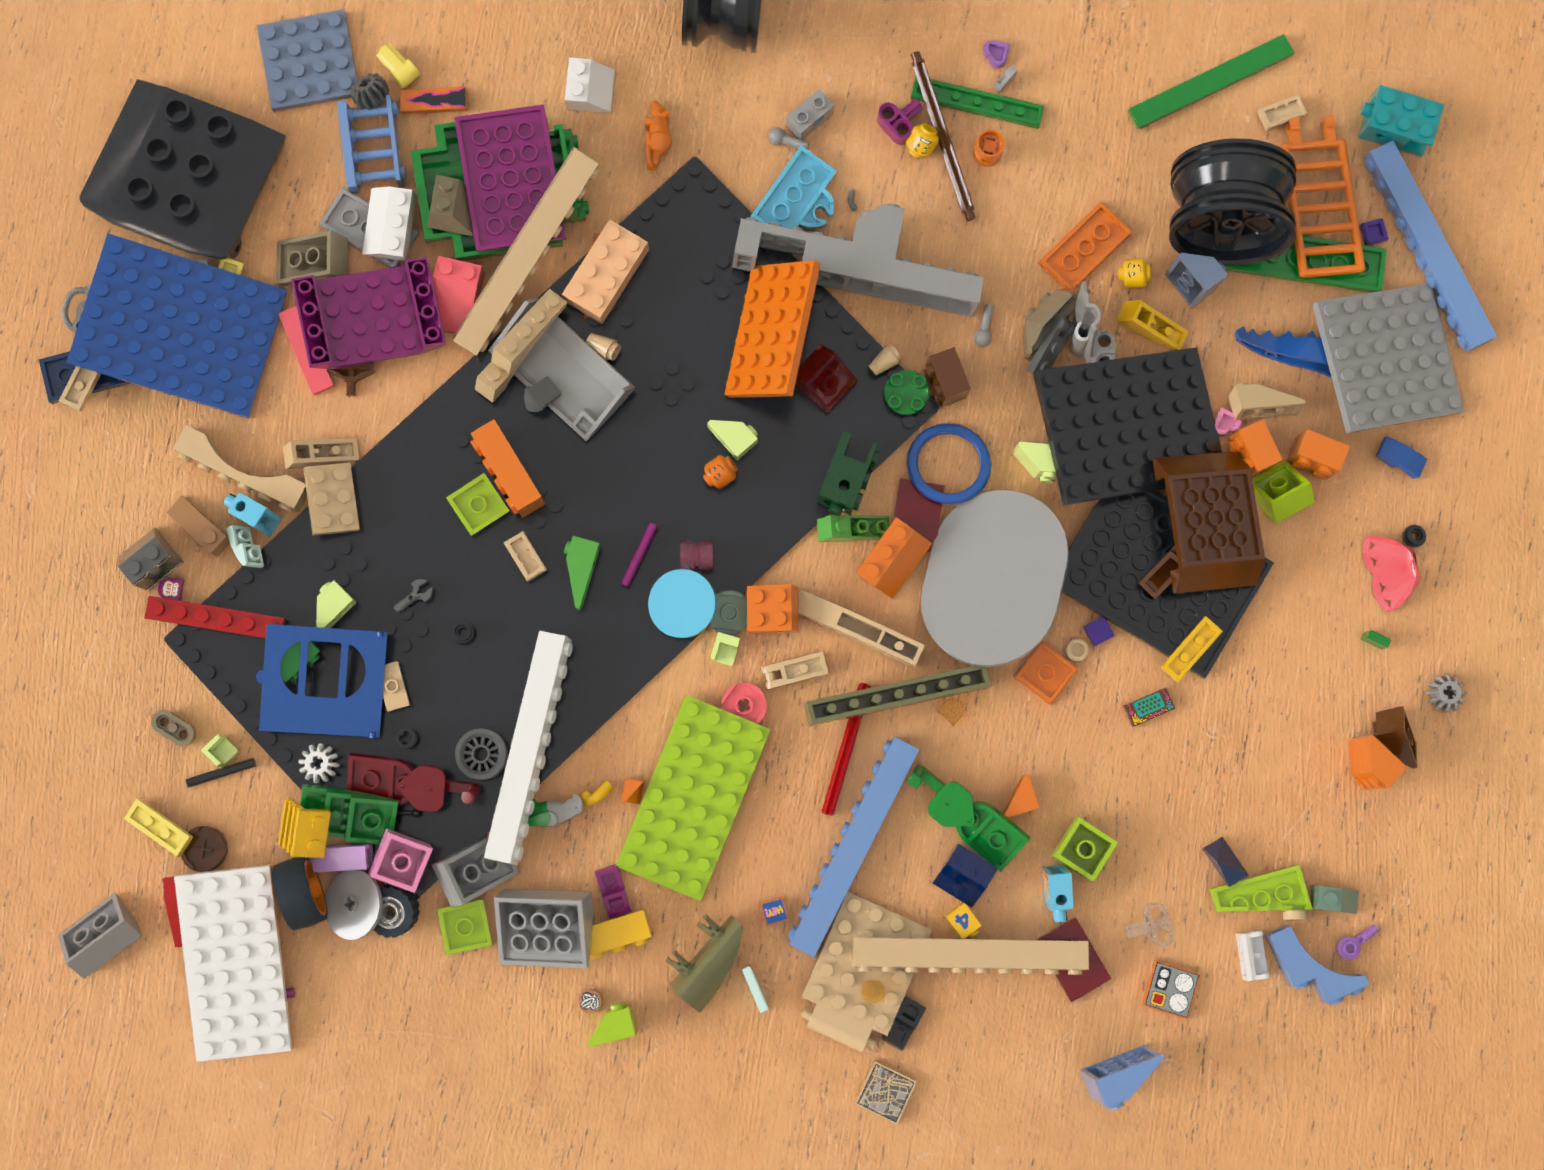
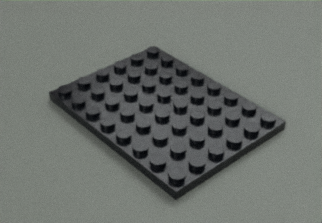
M1197 347L1033 372L1063 506L1166 489L1165 480L1156 481L1153 458L1222 453Z
M1154 490L1098 500L1069 547L1068 568L1062 593L1101 617H1105L1106 620L1167 657L1175 651L1203 617H1208L1223 632L1190 669V671L1205 679L1274 562L1265 557L1258 585L1174 594L1171 583L1155 599L1139 582L1175 545L1173 529L1168 521L1170 515L1168 498Z

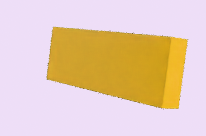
M1203 617L1160 668L1178 683L1223 631L1208 617Z

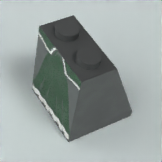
M154 527L119 556L118 568L132 585L149 591L184 563V561Z

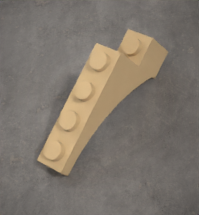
M549 289L493 348L491 362L477 376L475 390L493 403L507 388L511 378L539 338L565 309L567 301Z

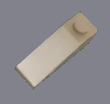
M1240 383L1234 386L1228 396L1235 420L1297 415L1305 405V399L1259 384Z
M357 438L290 441L283 447L285 469H304V467L359 461Z

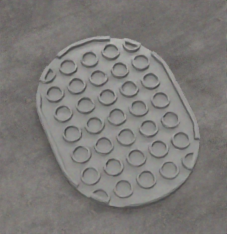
M995 490L978 494L974 498L961 503L944 519L933 542L921 593V610L928 632L936 644L948 655L960 662L973 666H1003L1024 658L1034 651L1042 640L1047 637L1057 616L1069 561L1066 535L1055 514L1044 503L1030 495L1011 490Z

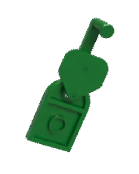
M917 765L908 778V784L912 787H918L923 781L937 792V795L928 805L929 815L944 827L956 826L961 839L1000 872L1031 838L993 805L982 801L973 802L971 792L958 782L951 781L945 784L923 765Z

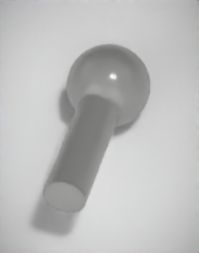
M778 127L771 129L768 134V139L773 145L784 143L795 148H799L801 145L806 149L809 147V142L785 135V132Z
M985 304L981 327L974 334V341L978 346L984 347L991 342L992 336L989 328L994 305Z

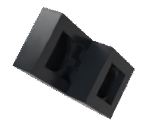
M906 996L899 1007L888 1036L883 1035L881 1040L903 1051L926 1008Z

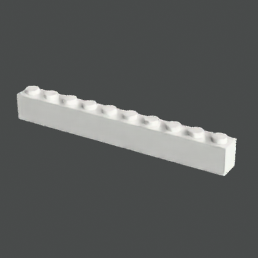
M539 631L484 858L517 865L518 861L522 859L523 839L528 835L529 824L527 823L535 805L533 798L540 786V779L538 777L540 769H543L545 765V748L551 740V733L549 732L551 724L556 719V703L562 695L560 686L562 679L567 674V657L571 655L573 648L572 640L564 635Z

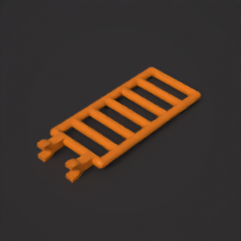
M1334 115L1325 116L1324 121L1320 123L1324 140L1301 142L1299 118H1290V124H1286L1289 143L1281 145V148L1290 155V151L1338 148L1339 160L1296 163V172L1341 169L1342 181L1296 184L1293 195L1288 201L1289 209L1296 218V238L1294 244L1299 275L1306 278L1363 273L1365 271V262L1347 144L1344 139H1336ZM1344 189L1346 199L1344 202L1298 205L1296 193ZM1347 210L1349 222L1301 226L1300 214ZM1351 232V244L1304 247L1303 235ZM1354 252L1355 265L1307 268L1306 256Z

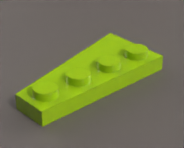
M1300 865L1243 879L1231 887L1225 884L1209 889L1215 911L1313 910Z

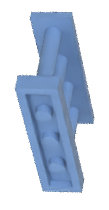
M386 95V106L373 107L371 110L367 108L353 110V108H349L346 100L337 101L346 183L348 190L353 194L360 193L359 185H363V182L396 178V182L401 188L404 187L403 179H407L405 166L401 165L395 117L399 115L398 104L393 102L390 95ZM388 115L389 127L360 131L352 129V121H355L357 118ZM391 136L392 148L364 152L355 150L354 143L357 140ZM393 157L395 169L362 174L360 171L357 172V164H360V161Z

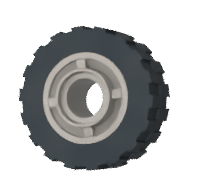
M387 884L380 888L382 912L373 930L379 936L395 938L409 931L417 923L420 905L417 902L416 895L411 891ZM389 906L395 909L396 915L390 913Z

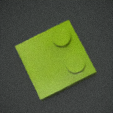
M485 473L446 497L471 536L509 512V509Z
M483 899L459 906L437 909L446 955L492 945Z

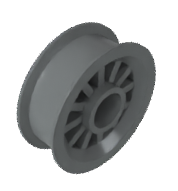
M483 728L474 729L464 734L458 741L455 759L459 769L466 776L477 780H488L499 775L505 768L508 761V748L503 738L497 733ZM482 737V738H481V745L479 744V741H478L477 738ZM486 738H489L490 740L485 746ZM473 740L476 745L475 747L470 744V742ZM493 742H494V743L496 744V746L490 748V746H491V745L493 744ZM467 746L472 749V752L466 751ZM480 748H485L488 753L487 758L483 761H479L476 757V752ZM498 750V754H492L493 751ZM465 754L471 755L472 757L466 759ZM491 758H498L497 762H494ZM474 760V762L471 764V766H469V765H468V762H471V761ZM488 762L494 765L491 769L488 765ZM478 764V770H473L475 766ZM483 764L486 768V771H482Z

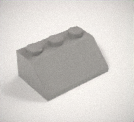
M114 893L58 935L66 965L85 979L90 974L96 972L107 961L116 957L127 946L133 944L142 935L137 921L119 896Z

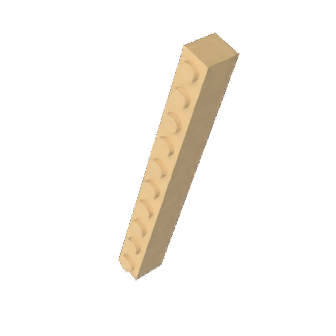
M573 147L453 336L455 343L476 356L479 351L484 352L490 342L487 338L491 332L495 334L502 323L499 319L503 313L507 315L514 304L511 302L515 294L519 296L525 288L526 284L523 282L527 275L531 277L538 267L535 264L540 256L544 257L550 248L548 242L552 237L556 238L562 229V226H560L564 218L568 219L574 211L573 203L576 199L580 200L587 190L584 187L589 179L592 181L599 171L597 161L576 147Z
M853 938L852 967H858V972H872V967H882V972H896V968H905V972L917 973L919 968H928V973H942V968H952V973H966V969H975V973L988 974L989 969H998V974H1012V969L1022 970V974H1036V970H1045L1047 975H1059V970H1068V975H1082V970H1089L1088 941Z

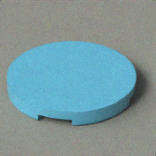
M677 569L664 574L655 582L649 594L648 609L652 621L663 633L677 638H689L700 634L713 621L717 609V598L713 587L701 574L692 570Z

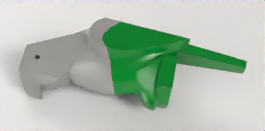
M573 794V798L568 799L565 803L553 800L538 803L536 799H533L535 803L534 810L529 815L527 824L531 827H559L561 824L584 812L583 799L576 794Z

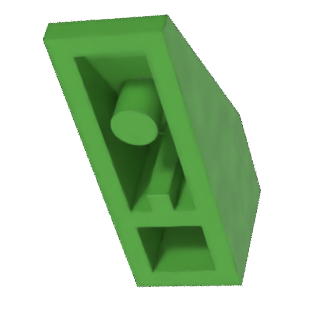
M572 536V540H568L564 553L567 554L566 559L575 608L578 611H582L601 546L597 542Z

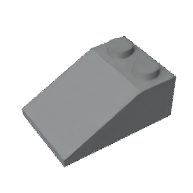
M489 836L432 864L451 907L463 905L519 874L516 865L484 858Z

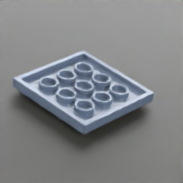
M344 9L257 25L273 112L352 97L350 87L355 84V80H358Z

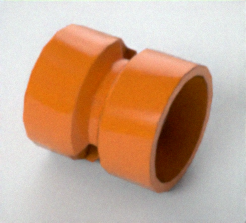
M987 129L979 134L973 149L974 159L979 165L991 167L999 162L1005 147L1003 135L994 129Z

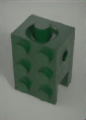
M845 431L842 432L817 503L829 507L828 512L841 516L842 512L851 515L853 510H858L863 497L860 490L866 489L871 476L868 469H874L879 452L876 451L877 444L873 442L866 463L845 456L852 435Z

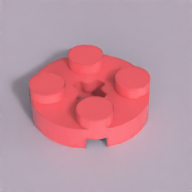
M739 683L731 686L724 693L721 709L758 724L766 714L767 701L763 692L757 686L751 683ZM747 699L750 701L748 703L749 711H739L740 706L738 702L740 700L744 702Z

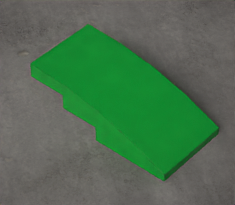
M303 784L300 805L305 809L329 810L331 812L327 837L344 838L345 842L380 845L386 828L394 831L398 800L353 790Z

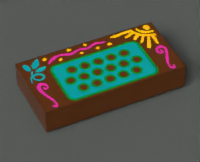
M1167 688L1123 706L1132 727L1175 709Z

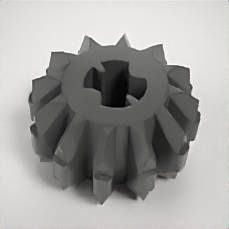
M369 73L365 77L362 76L361 79L355 80V84L350 87V94L354 103L361 109L367 108L368 110L375 106L378 107L380 103H384V99H386V95H389L388 92L390 91L388 84L378 73L373 75Z

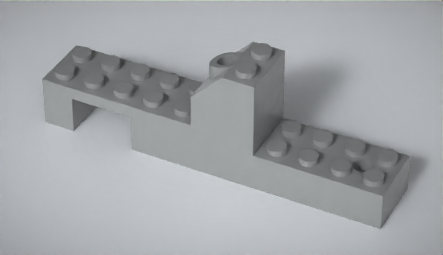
M893 203L882 204L873 210L862 212L856 221L851 241L842 236L833 238L826 236L822 232L809 233L804 232L803 229L798 227L785 228L774 222L766 224L759 222L755 218H741L732 268L747 271L753 270L759 247L802 256V261L815 260L821 263L816 285L969 317L973 316L980 303L984 277H979L978 274L973 272L964 274L957 272L953 268L940 269L935 268L934 265L929 263L916 264L905 258L895 259L905 208H900L899 205Z

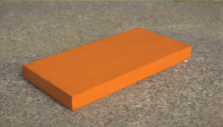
M1100 202L1038 264L1063 289H1076L1132 234V231L1103 202Z

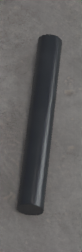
M254 758L188 778L186 779V784L190 788L256 767Z

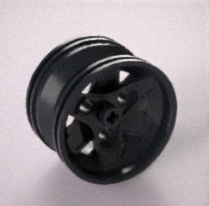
M683 0L682 46H687L688 42H692V47H698L709 35H719V38L731 48L741 49V52H746L747 48H751V53H756L762 0Z
M1243 138L1221 139L1194 146L1180 154L1173 162L1170 185L1173 197L1180 208L1170 219L1169 241L1174 250L1179 254L1188 253L1214 257L1217 261L1222 262L1224 266H1235L1269 260L1282 254L1292 246L1296 238V218L1293 212L1285 205L1292 197L1296 185V163L1286 150L1260 140Z

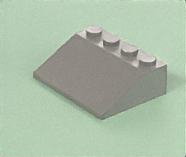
M504 889L494 897L500 965L589 967L593 924L592 891Z

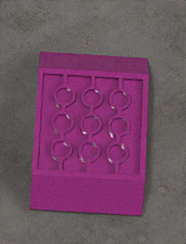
M428 257L405 260L404 266L315 280L314 275L291 279L309 368L338 369L424 354L446 345Z

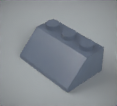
M1188 253L1178 255L1165 273L1191 308H1194L1210 296L1228 276L1224 264L1217 261L1214 257Z

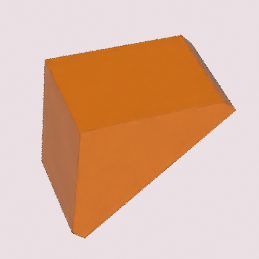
M1026 774L1022 775L1003 811L1006 817H1012L1039 808L1030 777Z

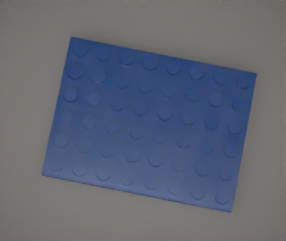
M107 233L66 363L249 418L287 290Z

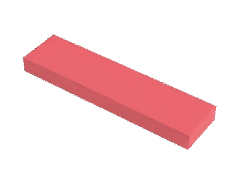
M297 306L280 312L279 317L312 394L317 395L335 387L327 369L309 368Z

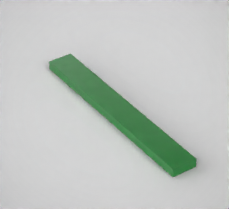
M1285 34L1129 108L1128 112L1139 130L1293 56L1294 51Z

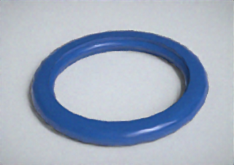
M950 423L934 425L918 434L911 443L906 462L908 475L917 490L928 499L944 504L963 503L978 495L987 485L992 466L989 450L979 435L969 428ZM954 434L963 437L978 452L980 458L979 475L975 482L964 491L951 494L939 492L927 485L920 475L918 456L921 448L927 441L938 435Z

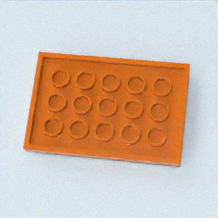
M813 260L759 265L751 270L724 395L730 398L793 396L821 263Z

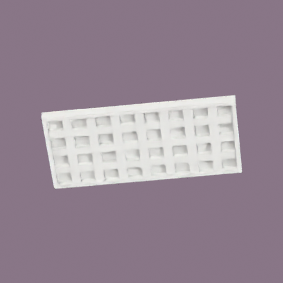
M271 865L181 874L174 877L196 1062L292 1050Z

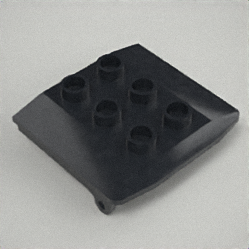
M137 79L80 194V202L84 208L113 225L186 253L220 260L227 259L230 256L235 258L241 250V236L244 227L282 149L286 136L247 117L173 89Z

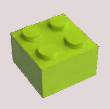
M1074 817L1050 856L1089 882H1094L1118 842L1080 817Z

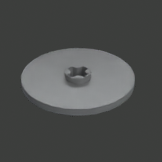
M364 870L342 871L332 880L325 896L328 911L327 921L331 929L338 936L348 940H356L367 936L373 931L381 916L382 895L378 883L374 878L370 877L368 872Z

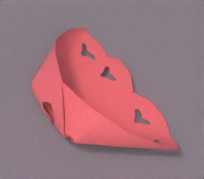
M1366 536L1362 547V554L1367 569L1373 575V591L1379 605L1386 612H1391L1399 608L1421 582L1416 554L1410 546L1396 540L1380 536ZM1370 541H1372V543L1375 545L1371 548V550H1369V547L1371 546ZM1371 558L1377 560L1375 566L1373 565V561L1371 560ZM1380 583H1382V585L1386 587L1383 590V592H1381L1382 587L1380 586ZM1384 599L1391 600V606H1388V602Z

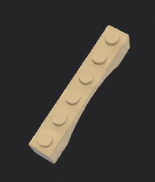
M187 425L183 428L173 447L179 453L177 457L188 463L194 460L199 463L197 467L209 473L211 470L219 473L217 477L229 483L231 480L239 483V488L249 493L253 489L259 492V498L269 503L273 499L279 502L278 507L287 512H291L292 509L299 512L307 497L306 484L289 475L258 477L237 471L223 460L210 437Z

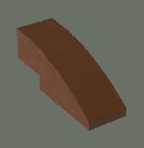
M1175 545L1139 582L1155 599L1172 583L1170 571L1179 568Z

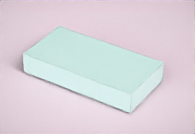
M749 965L743 967L742 972L760 1013L767 1011V1002L752 967Z

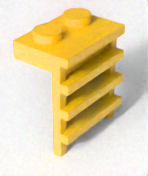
M287 797L284 802L278 845L282 846L283 849H287L286 852L291 853L292 857L324 858L331 812L329 810L305 809L294 799Z

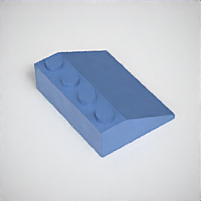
M1142 1045L1083 1068L1080 1072L1090 1097L1105 1108L1114 1110L1124 1105L1123 1102L1131 1098L1165 1058L1162 1053Z

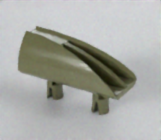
M707 914L703 916L710 926L708 927L699 921L697 927L701 928L711 938L690 962L676 950L672 953L678 962L669 957L666 959V962L679 972V975L671 982L670 986L680 998L699 1013H701L723 983L737 955L743 926L732 914L721 927Z

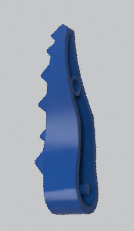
M1244 326L1235 332L1236 341L1261 356L1290 366L1318 372L1331 378L1321 337H1316L1313 331L1305 337H1293L1290 331H1287L1281 337L1273 336L1270 330L1262 335H1258L1254 329L1246 332Z

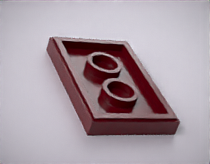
M900 478L894 518L897 517L930 541L932 545L927 552H931L933 542L938 535L942 503L928 499L921 494L912 484L911 480ZM926 483L934 490L944 493L945 485Z
M1076 917L1037 939L1043 941H1088L1089 970H1082V975H1068V970H1059V975H1055L1070 1002L1077 1000L1111 980L1109 973Z

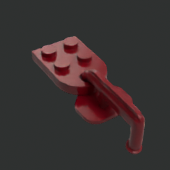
M351 753L348 759L347 790L398 800V805L409 801L415 809L420 811H438L444 804L445 792L462 793V801L465 804H471L481 791V786L477 783L446 780L443 770L436 766L420 765L414 769L408 762L402 759Z

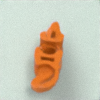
M653 100L651 103L652 118L650 119L648 116H645V128L647 130L645 131L647 169L651 171L657 168L660 157L669 151L672 143L671 134L667 128L669 112L656 100Z

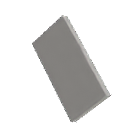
M342 188L322 218L319 226L327 231L331 230L347 237L350 245L363 252L369 203ZM414 229L411 232L409 250L419 235ZM372 257L389 268L399 267L402 262L400 260Z

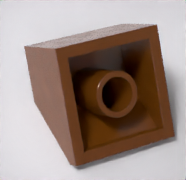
M1400 706L1376 712V721L1373 722L1375 732L1373 736L1403 764L1412 769L1418 768L1417 743L1404 707Z

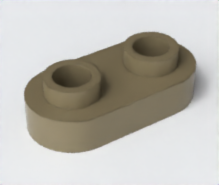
M161 710L153 715L151 720L153 729L173 743L180 746H188L195 740L196 731L194 727L172 712ZM167 718L169 723L164 727L162 721ZM184 730L188 732V736L185 739L181 737V733Z

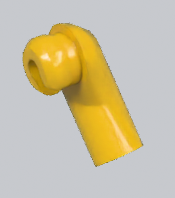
M604 781L593 794L585 790L580 797L583 799L585 806H591L602 801L611 792L613 786L608 781Z

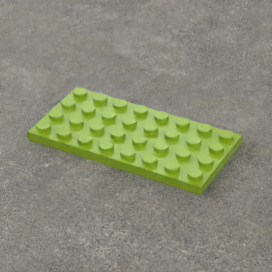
M685 695L616 866L701 901L771 729Z

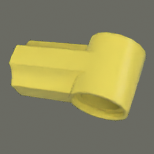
M391 43L379 49L376 55L377 58L391 72L392 77L403 89L421 75L409 59L406 60Z

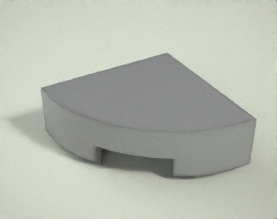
M1009 66L1004 72L1005 75L995 83L994 89L1000 93L1015 79L1018 70L1013 66Z

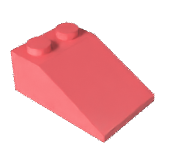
M438 256L432 280L443 331L456 333L478 299L485 276V271L481 265Z

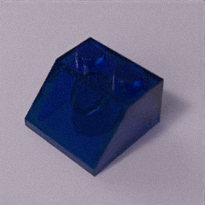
M955 844L932 884L972 908L988 887L998 868L960 844Z

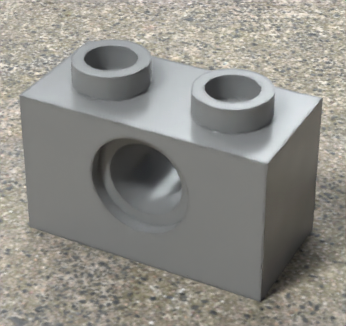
M819 89L786 117V127L797 139L804 140L833 115L834 104Z

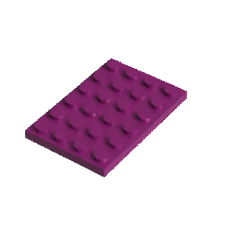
M544 104L454 117L477 252L510 248L556 176ZM564 221L560 224L562 229L556 238L552 237L549 242L566 239Z

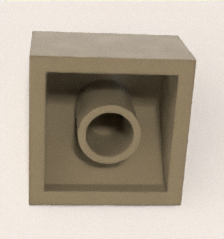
M436 175L427 227L469 236L473 235L466 185L462 181Z

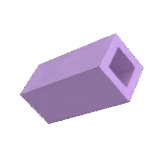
M373 844L326 845L324 858L309 857L313 866V872L368 869L374 860Z

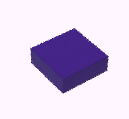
M1383 218L1359 225L1365 246L1389 240Z
M1103 616L1083 627L1094 647L1115 636Z

